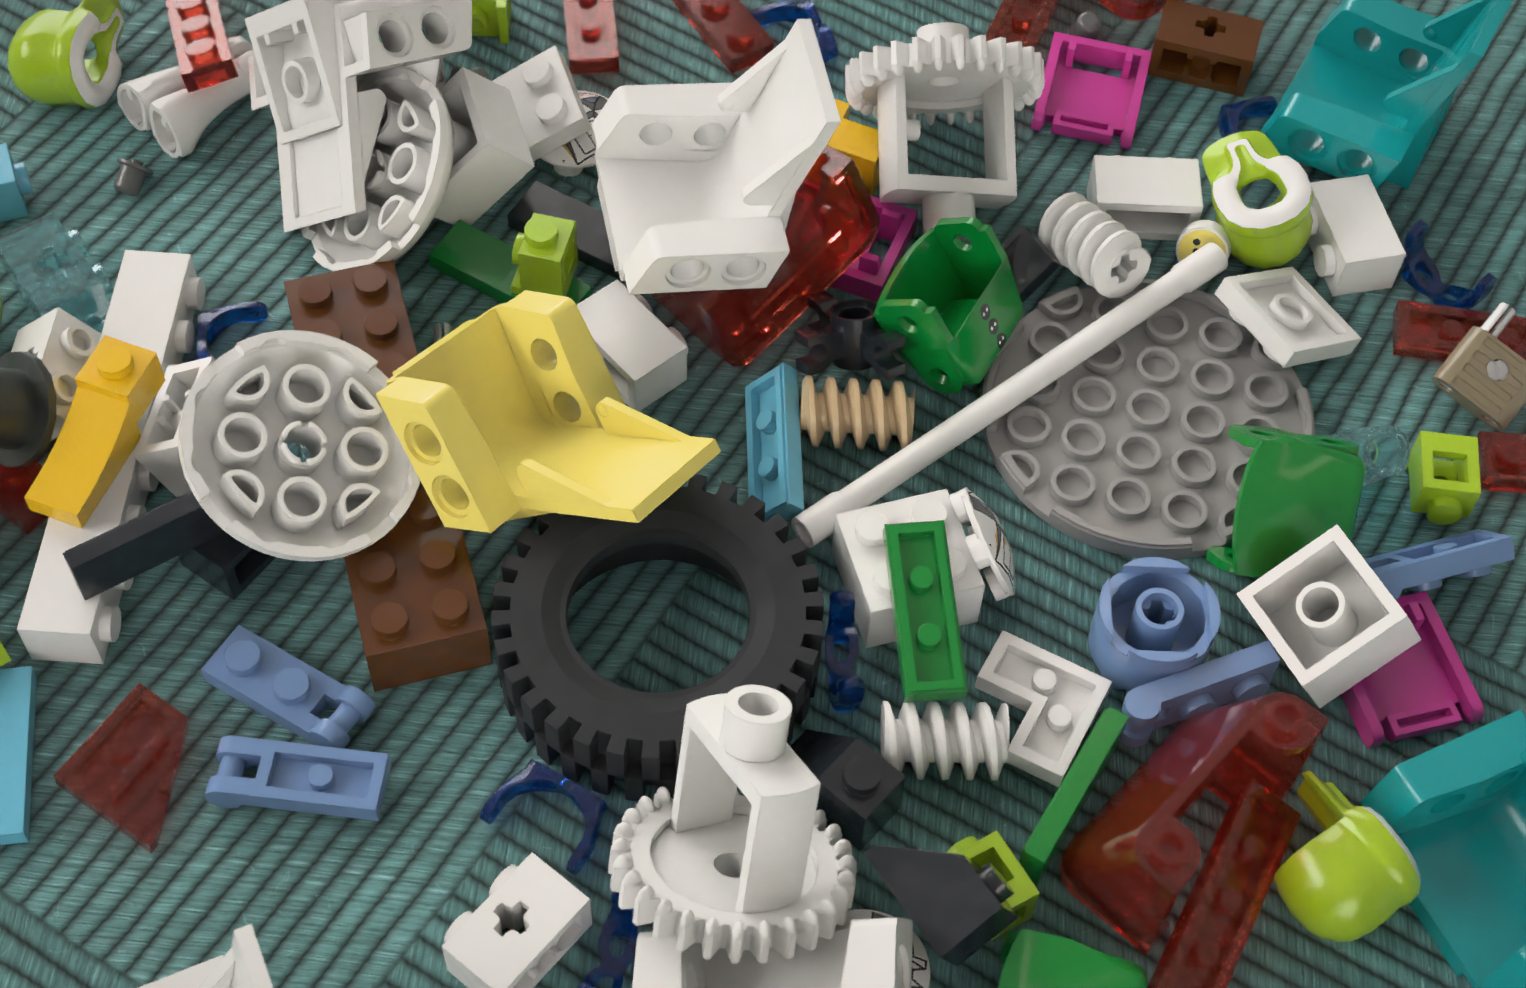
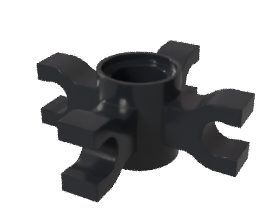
M821 291L807 296V306L818 313L820 320L808 324V327L795 330V341L807 348L813 347L807 356L796 359V369L812 376L822 372L832 362L836 367L845 370H865L873 367L877 374L889 380L905 374V363L898 361L892 353L893 349L905 345V335L897 330H890L888 332L882 330L874 317L877 305L875 302L865 299H846L838 302L830 293Z

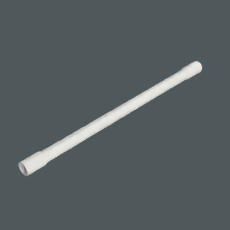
M1209 242L1175 264L1171 271L840 491L828 494L792 518L791 524L797 537H800L805 546L812 548L833 534L835 514L868 507L1183 294L1193 292L1227 268L1228 260L1226 254L1215 243Z

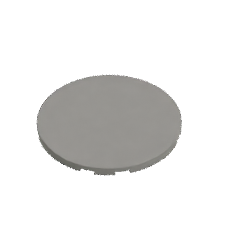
M1143 279L1132 292L1121 298H1108L1100 295L1094 287L1079 289L1077 286H1073L1040 301L1036 309L1019 321L985 375L981 396L1156 280ZM1196 289L1193 292L1183 294L982 430L989 454L1005 483L1034 514L1055 529L1087 545L1114 554L1135 558L1163 557L1168 559H1185L1207 555V549L1212 548V546L1232 547L1237 497L1245 468L1254 448L1244 446L1229 438V427L1234 424L1276 428L1296 434L1315 435V424L1309 392L1305 387H1302L1292 366L1283 368L1279 363L1271 360L1265 354L1263 345L1245 326L1240 325L1230 316L1229 309L1219 298Z

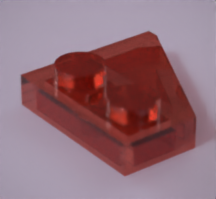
M138 683L55 773V782L67 793L152 854L158 847L189 729L188 717L144 685Z

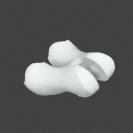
M242 36L224 37L213 43L212 47L206 52L184 64L120 84L117 90L118 105L136 129L139 131H149L152 129L153 136L161 148L172 158L187 156L194 151L206 127L222 111L250 94L248 57L255 55L253 47Z

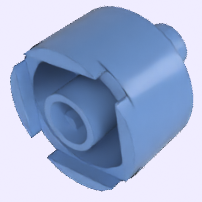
M1163 557L1138 558L1123 565L1121 571L1116 573L1111 579L1109 577L1103 585L1089 629L1088 644L1092 659L1100 670V676L1112 681L1111 689L1129 692L1135 687L1206 662L1220 626L1221 610L1214 590L1206 581L1203 586L1197 579L1189 574L1191 568L1179 561Z

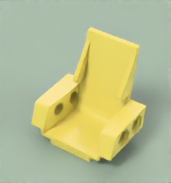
M524 290L509 302L494 306L478 318L466 321L392 372L393 376L385 382L387 386L375 394L444 527L492 533L505 521L549 513L639 523L721 452L714 438L686 435L626 406L576 303L571 298Z

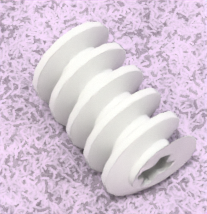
M1065 193L1055 199L1046 209L1040 222L1038 236L1042 243L1061 265L1068 267L1074 275L1081 277L1087 285L1094 287L1100 295L1108 298H1121L1129 294L1142 282L1149 270L1152 258L1148 250L1142 248L1138 235L1127 230L1122 223L1113 220L1108 213L1100 211L1097 205L1088 202L1079 193Z
M882 702L880 714L881 757L897 770L902 772L905 762H911L917 780H924L929 763L936 762L941 779L948 780L954 763H961L966 780H973L979 763H985L991 781L998 780L1003 764L1007 763L1009 751L1010 720L1007 703L1001 704L995 720L987 702L977 703L970 720L962 702L952 703L946 719H944L938 702H929L927 704L922 719L919 718L913 702L903 703L897 719L894 717L889 702Z

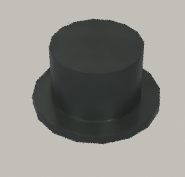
M19 351L5 353L0 357V464L5 467H24L40 458L51 441L56 422V392L51 374L41 359L28 352Z

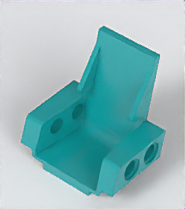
M1343 0L1325 20L1315 38L1313 46L1272 116L1266 121L1260 132L1264 133L1272 141L1280 154L1287 155L1294 160L1335 177L1346 178L1369 174L1376 190L1385 180L1408 189L1444 121L1458 85L1483 58L1513 0H1473L1437 18L1391 0Z
M1518 710L1398 764L1361 800L1364 807L1373 809L1385 819L1412 854L1420 873V892L1409 905L1456 976L1465 975L1473 988H1526V716L1521 710Z

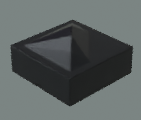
M1022 225L1002 245L1008 257L1021 302H1025L1061 266L1032 229L1025 225Z

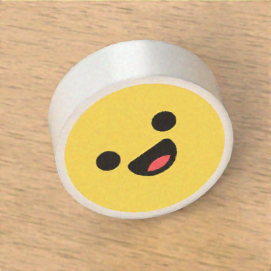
M1198 220L1187 225L1176 244L1178 261L1180 262L1209 242L1220 246L1228 260L1231 253V244L1223 226L1211 220Z

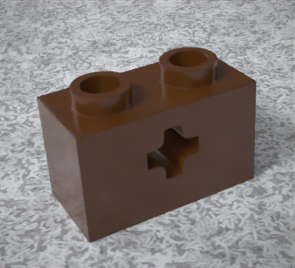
M1166 0L1147 74L1244 97L1264 21L1178 0Z

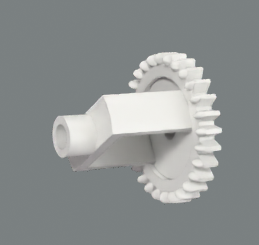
M941 22L919 28L917 30V37H912V43L907 44L895 40L891 41V47L877 45L873 47V52L862 51L859 53V58H851L850 65H845L846 99L854 110L861 111L864 116H868L873 112L874 118L878 121L880 202L922 204L923 234L934 228L940 219L957 217L975 218V208L997 209L1012 203L1017 198L1014 109L1021 111L1025 104L1028 106L1032 105L1042 95L1045 75L1044 59H1042L1041 52H1034L1033 46L1022 47V42L1020 41L1006 43V38L1004 37L986 41V35H978L969 39V28L959 23ZM974 110L983 111L985 178L908 174L907 140L917 141L921 132L920 121L916 120V115L925 113L927 123L931 126L934 123L935 115L943 113L946 116L947 123L952 125L954 115L957 112L964 113L967 122L972 123ZM958 234L960 240L968 239L967 237Z
M743 685L732 689L728 693L703 697L686 704L674 799L670 797L668 789L663 786L659 787L654 794V801L648 796H642L636 804V809L629 808L625 811L622 823L616 826L613 833L608 874H611V891L620 892L618 906L621 909H634L632 922L636 926L654 922L652 937L656 940L674 933L677 934L676 950L683 952L695 942L701 943L704 959L710 960L719 948L726 949L731 963H739L743 950H750L759 963H767L769 948L775 949L786 959L793 958L795 944L812 951L816 949L818 936L830 940L834 936L836 924H845L848 909L852 907L856 887L857 862L852 856L851 843L847 839H842L841 828L838 824H831L826 828L827 819L825 812L821 809L816 811L821 782L787 744L792 704L783 693L773 688L761 685ZM737 787H738V788L740 789V791L744 794V796H743V795H739V793H738V791H737Z

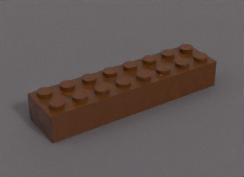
M394 260L284 281L294 330L326 334L358 347L378 361L376 367L388 378L393 376L392 372L418 355ZM420 481L412 503L398 523L374 544L344 557L374 692L493 664L488 630L462 529L444 527Z

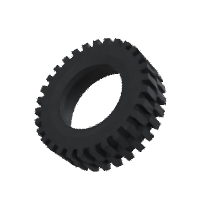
M695 474L689 479L687 487L681 486L639 523L567 514L560 516L557 513H549L537 516L539 535L528 528L522 531L516 539L518 556L507 553L501 565L503 582L496 581L493 592L495 610H491V623L500 687L503 688L505 705L510 717L516 715L517 729L526 743L535 738L537 755L550 765L560 755L562 775L575 783H578L586 769L590 770L592 791L607 796L610 794L614 780L625 782L626 800L639 801L644 796L645 785L666 787L670 797L674 799L686 704L703 697L725 694L743 685L770 687L783 693L790 700L792 712L787 737V744H789L793 739L794 722L802 725L809 711L810 697L814 698L817 687L824 628L823 591L818 592L819 575L814 562L806 565V546L799 536L788 541L789 524L778 513L764 523L765 503L751 495L741 507L737 504L738 487L722 481L717 493L712 494L707 492V476ZM650 560L679 561L711 570L737 586L745 594L749 607L750 624L747 636L737 655L721 672L711 679L691 688L675 692H640L624 688L606 680L591 669L580 657L571 641L567 628V614L572 596L594 578L623 565Z

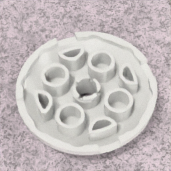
M397 67L373 72L357 82V92L372 89L381 90L386 96V104L364 182L367 210L301 228L302 236L312 241L316 251L313 258L326 269L337 271L372 263L396 261L420 239L441 205L452 169L454 152L453 128L443 96L428 78L416 71L405 67Z
M282 330L246 338L236 343L233 349L220 356L211 365L208 364L191 387L183 406L178 430V448L185 478L193 495L208 516L226 533L246 546L267 555L294 561L314 562L345 557L369 547L384 537L408 510L416 495L420 479L375 395L387 386L385 382L389 379L376 367L378 361L358 347L326 334L311 331ZM287 444H302L309 450L312 458L307 459L305 462H300V458L291 453Z

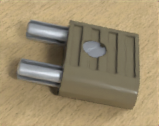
M1499 303L1481 327L1472 326L1432 377V381L1438 388L1485 424L1500 432H1504L1526 404V360L1497 339L1516 315V311L1511 307L1489 333V330L1508 308L1509 305L1506 303Z

